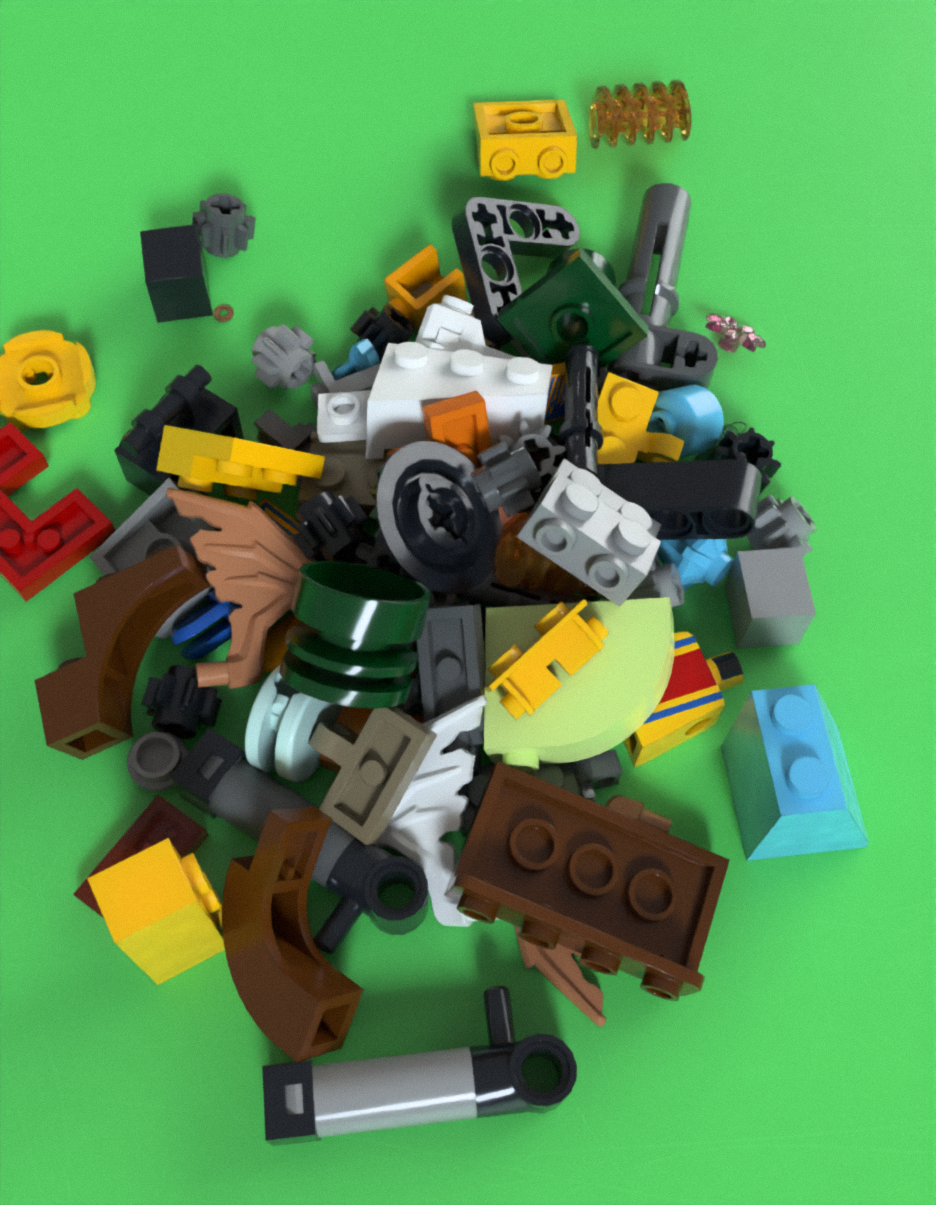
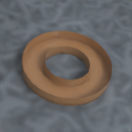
M220 305L215 308L213 314L217 321L227 322L233 318L234 311L228 305ZM223 310L229 312L228 315L224 317L220 316L219 313Z

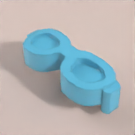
M362 339L355 343L350 349L349 360L340 364L331 372L335 381L379 364V357L374 346L368 339Z

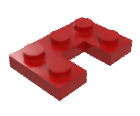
M10 422L0 429V576L27 602L102 545L115 532L112 522L78 488L70 492L33 521L8 498L10 494L49 467L44 455Z

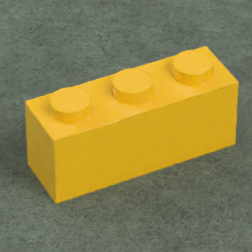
M169 838L87 878L114 943L157 985L225 950L221 931L222 902L216 890L213 889L206 873L202 871L194 853L181 858Z

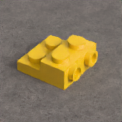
M565 99L473 103V123L477 138V161L481 177L488 176L497 181L511 180L516 175H536L543 179H555L561 177L563 173L576 172L577 133Z
M164 425L156 470L179 475L178 487L212 493L213 483L217 482L225 484L223 494L257 500L258 490L281 494L282 484L296 486L298 475L321 479L325 456Z

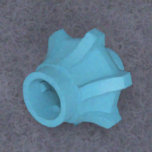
M726 539L660 540L661 543L656 553L663 565L675 564L682 581L683 591L697 583L703 584L707 582L715 587L730 571L734 561L733 558L727 555Z

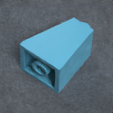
M816 685L751 691L721 745L746 861L866 847L869 841L840 732Z

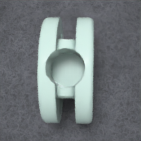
M280 664L263 683L251 708L245 732V754L250 765L268 773L277 771L281 778L300 783L311 777L321 765L319 760L321 753L308 744L319 722H324L332 728L342 710V705L321 701L298 692L283 681L279 673Z

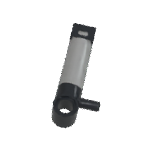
M493 986L483 992L489 1044L317 1065L308 1060L298 1063L291 1062L262 1066L265 1141L273 1146L320 1141L321 1137L524 1112L545 1113L556 1109L571 1093L577 1078V1064L570 1048L564 1041L553 1035L535 1034L521 1041H516L509 989L505 986ZM533 1057H544L551 1061L558 1073L557 1086L548 1092H537L531 1089L524 1081L522 1075L523 1063Z

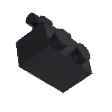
M195 365L185 376L177 375L165 387L166 394L161 397L159 402L151 410L143 409L131 421L133 428L123 436L119 446L114 450L125 479L150 496L168 478L173 479L177 483L179 475L156 470L164 425L244 439L237 407L205 388L212 381V378L202 366Z

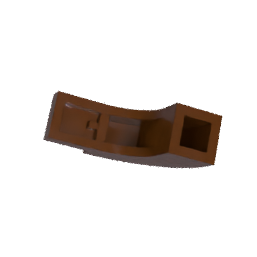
M316 807L270 810L266 823L260 831L255 854L253 856L231 858L226 874L222 901L224 948L237 992L246 1010L261 1031L297 1063L342 1048L364 990L324 958L315 944L309 927L307 916L309 883L332 821L330 816Z

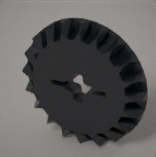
M417 441L407 444L390 454L388 461L376 471L379 480L369 492L376 500V506L369 517L379 522L381 530L375 541L386 543L391 552L387 563L399 564L403 568L405 579L418 581L425 585L429 591H439L442 596L462 593L481 584L489 576L498 560L502 540L499 509L488 513L469 474L478 468L467 457L456 449L442 443ZM435 509L441 516L437 523L438 528L436 529L429 522L433 515L432 511Z

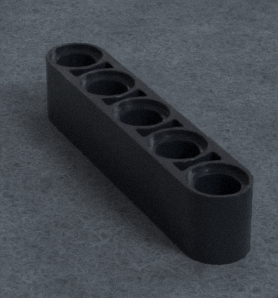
M741 460L598 464L599 481L601 484L626 501L641 506L651 518L661 524L656 537L658 540L736 539L751 534L755 529L762 475L750 463ZM546 474L541 476L543 487H541L539 492L530 493L535 504L551 476ZM534 505L519 512L524 523Z

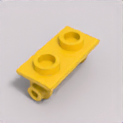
M585 599L579 601L570 609L560 601L533 626L541 634L538 639L524 651L516 644L512 645L487 668L494 676V679L484 689L487 692H492L500 685L507 695L499 703L515 720L524 713L531 716L544 701L562 686L558 679L547 669V666L553 660L569 676H572L597 652L604 648L602 641L609 635L605 626L594 616H591L584 622L577 614L588 604Z

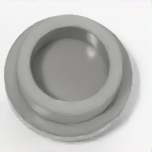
M150 732L140 737L130 749L127 758L128 772L139 787L152 792L166 791L175 787L170 776L189 752L183 741L176 735L169 732Z

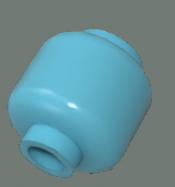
M689 385L661 391L658 394L646 431L650 433H665L683 440L684 445L679 458L703 453V451L706 452V450L716 445L722 435L724 424L722 407L716 396L702 386Z

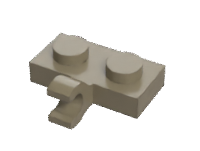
M396 706L373 709L359 736L339 722H335L332 728L324 722H319L308 744L341 766L319 810L330 816L332 821L365 845L378 843L438 734Z

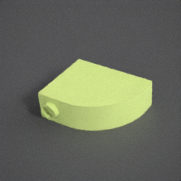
M670 597L625 600L620 607L612 601L587 602L588 604L577 614L584 622L591 616H594L605 626L609 635L602 641L604 648L597 652L572 676H569L553 660L547 666V669L558 679L562 686L544 701L531 716L524 713L515 720L499 703L507 695L500 685L492 692L485 690L488 703L484 706V751L494 765L497 761H500L525 773H533L539 770V764L568 763L601 754L617 746L639 729L659 704L672 673L675 640ZM564 603V604L570 609V608H571L573 605H575L576 603ZM557 604L486 608L485 686L494 679V676L487 668L514 644L522 651L526 650L541 636L533 626Z

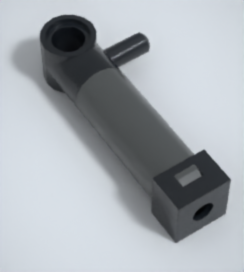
M210 728L206 730L170 776L180 797L213 819L218 815L256 842H258L260 831L266 823L270 810L316 807L319 809L318 806L263 770L250 765L241 748ZM331 821L311 878L339 896L341 900L313 938L317 947L329 955L334 954L362 912L370 917L371 922L380 931L387 934L404 935L414 931L424 921L428 912V881L424 871L414 861L405 857H394L375 843L365 845L337 823ZM393 884L405 885L414 893L412 901L400 909H391L384 906L379 901L380 895L388 886Z

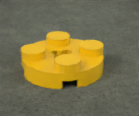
M51 330L23 333L2 345L5 353L0 356V414L6 418L7 422H11L18 430H27L30 428L52 427L70 419H79L85 416L91 408L90 398L95 390L96 374L84 346L77 341V345L66 341L62 333ZM39 373H46L50 379L41 385H30V383L36 381V375Z

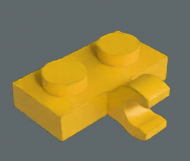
M610 372L607 373L598 393V423L604 433L603 445L598 450V464L634 463L636 458L646 463L677 462L679 460L684 445L683 440L665 433H650L646 431L659 394L658 391Z

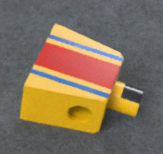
M686 631L674 633V661L667 688L650 717L639 729L623 741L634 767L647 763L716 724L725 706L721 691L742 685L744 680L741 664L732 651L705 659L693 634Z

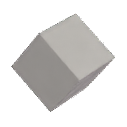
M792 547L737 552L724 583L737 649L799 644L816 615L801 548Z

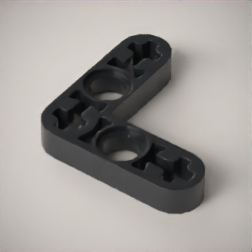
M472 197L453 215L451 220L452 231L471 304L474 306L475 319L481 320L483 335L487 340L494 344L504 345L514 338L497 320L499 311L522 293L512 254L556 258L578 242L580 237L579 226L572 214L559 206ZM509 218L513 219L520 225L525 234V238L519 236L514 231L510 224ZM481 261L489 263L498 275V281L488 277L482 268Z

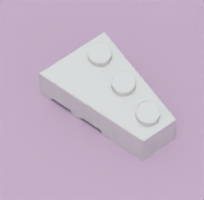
M416 342L388 343L367 401L366 459H382L384 449H395L417 441H427L422 407L475 390L478 391L486 403L491 447L498 444L496 438L500 435L508 436L511 439L518 437L516 425L520 421L525 420L530 434H536L538 429L544 426L552 365L540 364L527 357L504 359L483 356L479 352L468 349L455 352L430 349ZM524 441L525 449L527 450V452L539 451L538 448H529L527 445V441Z

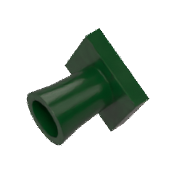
M582 247L567 250L558 255L549 265L546 275L500 309L497 318L521 347L538 363L548 365L564 363V355L567 354V350L570 347L585 344L597 350L599 354L598 370L646 338L649 329L646 322L615 287V273L611 264L601 254Z

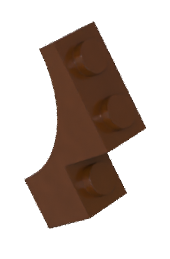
M175 545L171 548L156 550L149 554L145 560L120 572L106 574L100 577L95 584L74 593L86 657L67 660L61 663L57 670L34 680L46 745L48 747L83 760L134 737L131 704L140 663L154 636L168 618L189 599L211 587L205 577L208 573L207 566L180 546Z

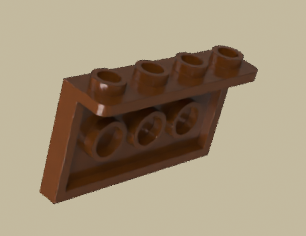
M497 761L488 778L444 896L458 901L457 910L467 917L493 924L496 918L519 927L518 936L533 945L551 950L556 949L557 944L581 953L579 962L592 970L607 975H617L618 970L642 979L640 988L645 992L665 1000L678 1001L680 996L700 992L705 977L698 973V968L730 860Z

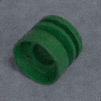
M315 561L303 564L298 569L291 610L295 617L304 623L291 627L286 634L285 644L289 650L282 657L279 672L283 681L300 693L321 701L347 707L377 709L395 707L407 702L413 678L409 673L415 669L418 654L406 643L418 640L422 636L431 592L422 583L408 578L405 579L402 574L365 564L342 561Z

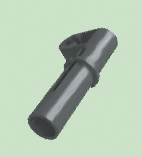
M671 183L656 184L646 190L640 209L626 282L621 284L618 289L649 326L648 336L610 362L607 373L610 372L618 375L626 372L628 374L627 380L658 392L689 385H698L708 389L718 361L717 349L707 337L694 332L669 328L670 318L679 309V295L676 292V285L691 210V197L688 192L682 187ZM653 253L661 255L650 314L648 316L641 315L640 312ZM661 363L671 364L670 368L662 367Z

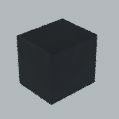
M197 224L140 231L145 283L157 323L213 315L207 268Z

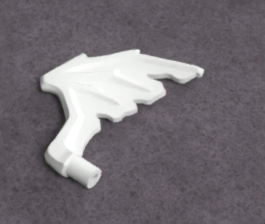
M485 695L475 697L423 724L438 735L378 843H375L379 847L390 848L403 857L414 861L424 871L428 881V893L434 916L437 922L444 926L468 927L473 921L477 920L460 913L457 910L459 902L444 896L457 862V848L451 842L441 840L442 836L446 833L458 831L464 824L463 813L468 806L469 798L464 795L459 796L458 791L464 784H468L473 779L476 755L464 748L445 754L443 749L448 747L459 733L471 731L480 726L483 706L488 703Z

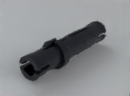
M579 344L570 347L567 350V354L564 355V423L558 431V443L560 446H565L566 449L563 452V459L565 458L578 468L591 472L599 479L598 450L601 449L604 442L603 429L598 423L599 354L594 347Z

